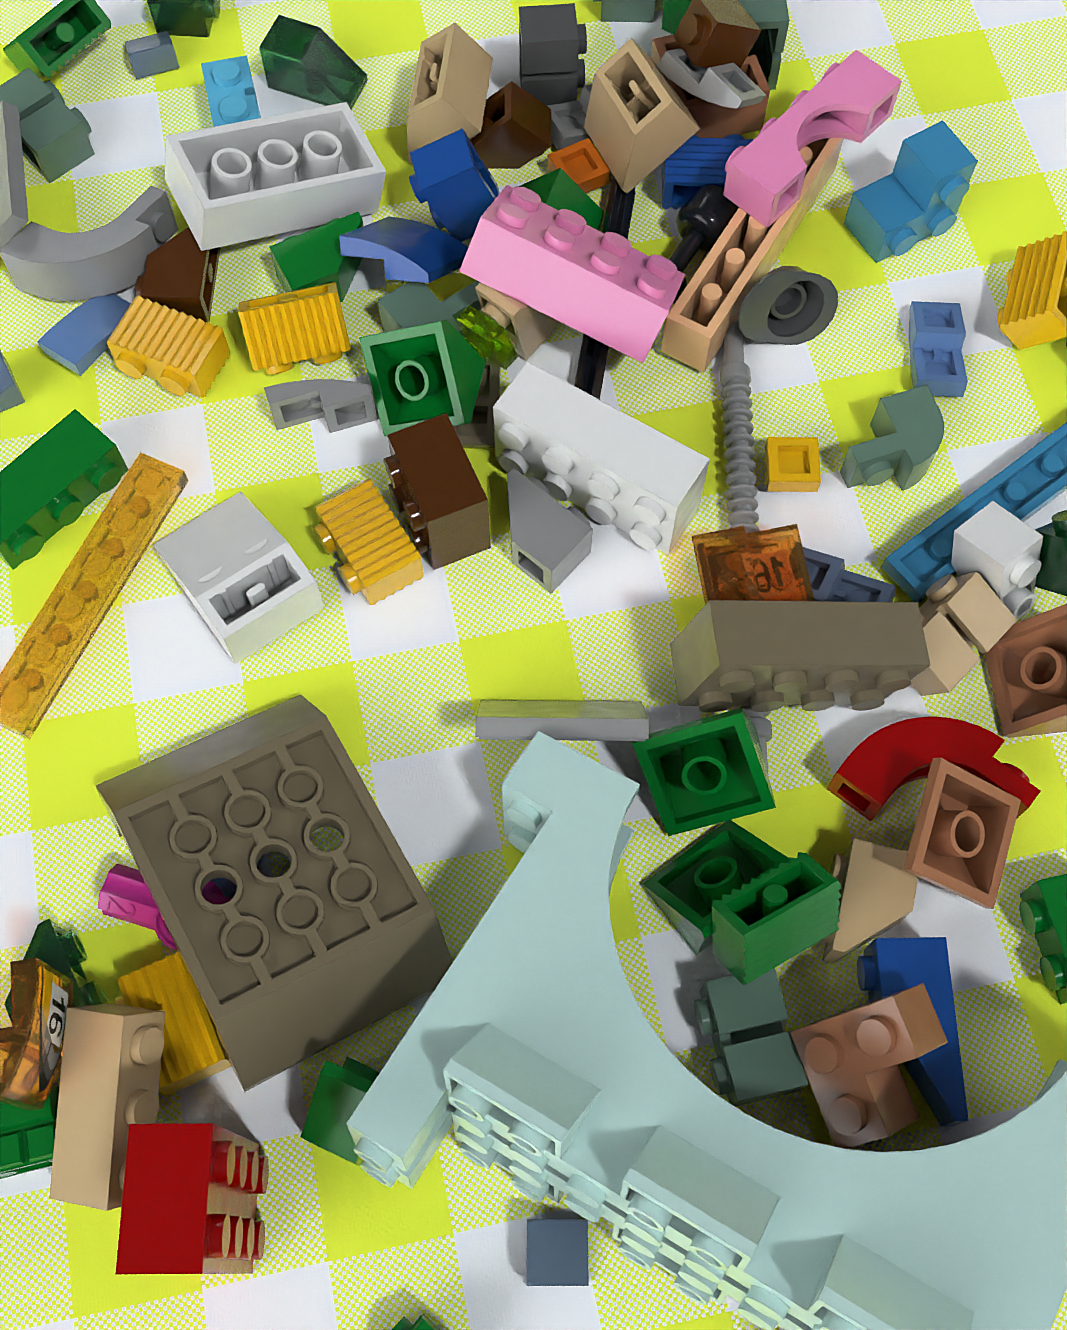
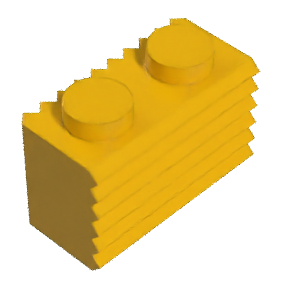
M1063 231L1061 235L1054 234L1052 238L1045 237L1044 241L1036 240L1035 244L1027 243L1026 247L1018 246L1013 268L1007 272L1006 283L1008 291L1004 307L998 311L997 322L1001 332L1019 350L1067 337V232Z
M336 282L239 302L238 313L253 370L265 368L267 374L283 373L293 369L295 366L294 362L313 358L316 364L330 363L341 359L343 356L342 352L351 350Z
M139 295L134 298L106 342L115 360V365L121 372L134 379H141L145 375L158 380L162 387L178 396H184L188 392L201 398L206 397L207 390L211 389L212 382L216 380V375L220 374L221 367L225 366V361L230 356L228 343L221 327L218 325L213 326L210 322L205 323L200 318L195 319L192 315L187 316L183 312L179 313L174 308L169 309L166 305L161 306L157 302L153 303L148 298L143 299Z
M370 478L315 506L319 524L313 527V531L325 553L329 555L336 551L344 565L338 567V570L352 595L361 591L369 605H376L379 600H385L388 595H394L397 590H403L406 585H412L414 581L423 578L422 559L418 550H416L414 544L410 541L403 527L399 524L397 518H395Z
M179 951L117 979L123 996L114 999V1004L165 1011L164 1049L161 1056L159 1080L160 1093L169 1096L232 1067L218 1039L216 1026Z

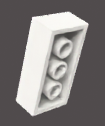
M347 102L166 136L164 179L201 251L326 224L333 219L342 218L355 212H359L361 216L378 212L386 170Z
M527 361L493 406L495 458L505 471L509 473L515 468L527 478H537L548 488L553 498L559 501L568 500L585 509L587 514L596 522L603 525L612 524L630 534L633 541L641 547L649 550L657 549L669 555L699 510L710 458Z

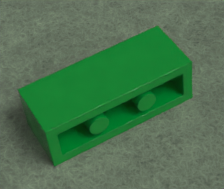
M76 409L0 471V558L12 570L17 568L23 561L35 557L41 551L45 542L64 526L74 523L89 504L102 493L116 487L122 476L129 471L116 444Z

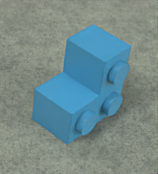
M942 120L902 141L891 174L853 192L844 225L875 263L892 255H903L917 242L931 235L935 237L940 236L954 225L962 199L969 190V182L978 160Z

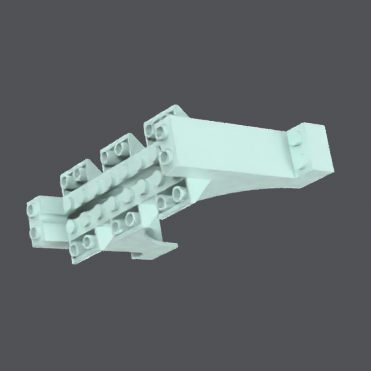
M538 731L501 784L504 835L507 836V839L515 848L525 854L346 1123L356 1145L353 1151L363 1160L360 1167L375 1180L387 1187L392 1188L396 1180H398L410 1189H413L453 1125L456 1140L461 1142L458 1150L475 1164L485 1169H489L492 1163L498 1165L513 1175L510 1182L516 1189L538 1202H542L546 1195L559 1204L564 1193L567 1194L564 1200L565 1204L580 1216L595 1223L602 1216L614 1224L612 1237L621 1242L618 1251L627 1259L647 1270H651L655 1263L676 1277L673 1285L680 1292L700 1304L707 1305L711 1298L722 1305L727 1295L740 1302L737 1311L747 1320L764 1330H774L776 1325L783 1330H1051L1067 1289V1062L1062 1059L1056 1062L1041 1092L1028 1108L1014 1118L983 1134L953 1144L917 1151L875 1152L825 1145L780 1131L745 1114L711 1091L689 1072L665 1046L639 1007L618 958L611 927L609 895L621 857L634 835V830L624 825L623 821L639 791L640 784Z

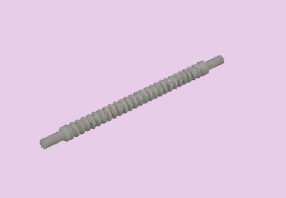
M733 321L724 338L725 365L720 369V383L723 387L721 396L724 398L721 406L725 411L722 419L726 423L723 427V433L726 435L723 443L727 448L724 452V457L728 461L725 464V471L728 473L725 481L729 486L726 496L730 499L726 506L727 510L731 512L727 520L732 525L728 530V535L732 538L728 544L729 549L733 552L746 550L737 559L738 568L746 577L741 558L760 556L761 554L758 551L747 549L759 548L761 543L756 538L760 533V529L756 525L759 515L755 512L758 507V501L754 498L758 491L754 486L757 477L753 473L756 463L752 460L755 456V450L752 448L755 440L751 435L754 427L750 422L753 418V413L749 410L752 407V400L749 398L752 393L749 386L751 371L750 367L744 363L743 333L739 329L738 322ZM753 563L745 564L747 567L754 566ZM747 576L746 579L753 581L755 577ZM755 590L747 591L750 595L757 594ZM734 596L731 597V600H738ZM751 705L741 706L757 729L768 772L767 742L772 739V724L765 717L771 711L755 712L751 710Z

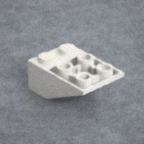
M241 491L153 544L154 549L235 664L325 608L317 581L287 540Z

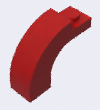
M947 717L911 718L879 729L868 736L850 753L826 788L870 822L896 790L909 782L928 778L933 758H942L1020 799L1017 818L1031 806L1041 790L1030 783L1028 776L1021 769L1009 763H1001L993 757L1005 740L978 725Z

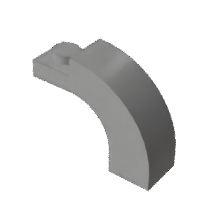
M150 186L116 219L93 230L78 233L59 232L31 221L0 249V255L17 289L51 300H86L96 296L113 294L136 284L138 276L144 275L147 255L162 246L179 228L166 191Z

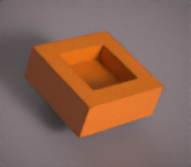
M589 138L547 155V168L549 171L552 172L561 168L585 193L610 184L611 171Z

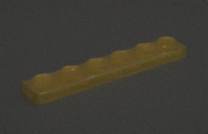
M140 452L0 673V727L29 740L31 739L189 480L184 470Z

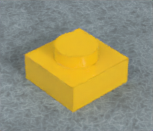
M767 437L765 444L767 491L818 492L821 484L818 437Z

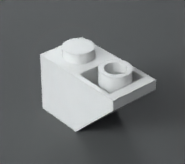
M992 501L954 530L951 564L958 576L977 571L1018 620L1031 609L1036 599L1034 590L1036 577L1041 568L1039 559L1043 536Z

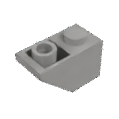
M513 468L507 474L512 564L552 594L591 553L593 528L588 519L574 507L566 508L555 500L548 488L535 477L527 478Z

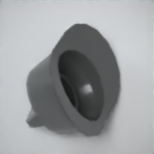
M798 266L778 267L766 274L760 281L755 282L742 301L738 314L739 329L746 338L754 341L783 345L805 343L822 333L833 320L838 307V291L831 280L820 274L807 272Z

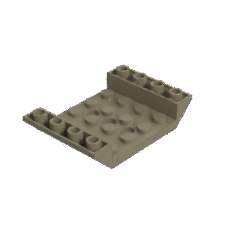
M301 694L95 785L119 837L123 836L216 1026L218 1039L244 1092L433 992L453 963L432 903L329 719ZM321 827H332L342 834L344 841L339 848L328 852L315 848L311 843L310 837L315 830ZM279 852L288 857L291 866L280 877H267L257 869L258 860L266 853ZM226 878L232 881L237 889L229 902L219 905L205 900L202 896L204 886L212 879Z

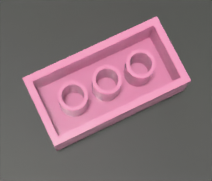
M506 185L480 217L459 272L644 363L672 307L685 274L678 271L676 265L669 259L660 255L648 256L632 248V244L625 237L613 232L602 233L586 225V220L581 215L567 209L557 210L541 202L539 195L530 189L520 186L513 188Z

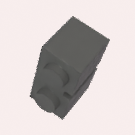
M575 3L519 7L520 87L546 106L577 101V88H583L585 85L584 58L578 59V54L587 53V34L585 23L577 24Z

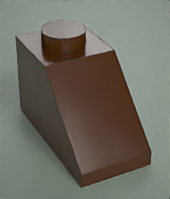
M692 0L680 21L674 38L695 66L709 68L735 63L741 68L761 29L738 0Z
M513 81L506 84L486 99L481 132L470 139L479 154L480 160H483L488 169H519L535 157L542 155L551 147V109Z
M186 228L147 255L144 275H139L137 278L136 295L141 296L143 299L148 298L151 302H157L161 306L166 305L169 309L174 308L179 313L183 312L187 316L192 315L195 319L200 318L205 323L210 322L221 247L201 251L190 228Z

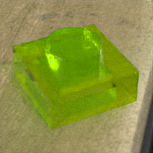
M468 305L457 317L456 321L466 337L465 340L486 362L490 359L507 370L519 356L504 327L475 308Z

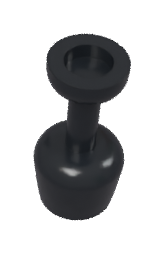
M716 185L702 186L678 211L676 227L682 240L669 258L676 265L678 271L683 273L698 250L710 252L739 207L723 196V188ZM685 276L673 304L676 303L687 286Z

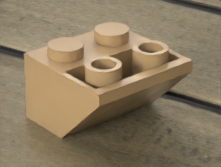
M456 22L421 42L407 116V161L412 166L410 152L462 128L469 139H472L481 132L493 57Z
M632 38L595 71L584 123L586 132L625 193H629L700 130V127L666 76Z

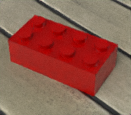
M214 1123L129 1124L115 1275L253 1274V1261L262 1259L265 1246L264 1221L256 1220L257 1195L266 1193L269 1178L268 1156L260 1155V1144Z

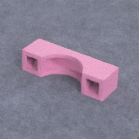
M855 50L840 64L837 62L833 63L824 73L818 84L810 91H801L785 113L778 119L773 117L768 120L758 136L746 147L739 146L733 151L725 165V172L727 174L723 196L768 228L800 198L807 165L799 151L814 141L826 138H842L862 143L892 115L902 81L858 50Z

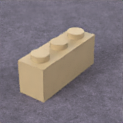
M111 1003L66 1009L49 1199L105 1211L122 1207L129 1124L156 1123L159 1111L158 1092L161 1056L164 1049L165 1011Z

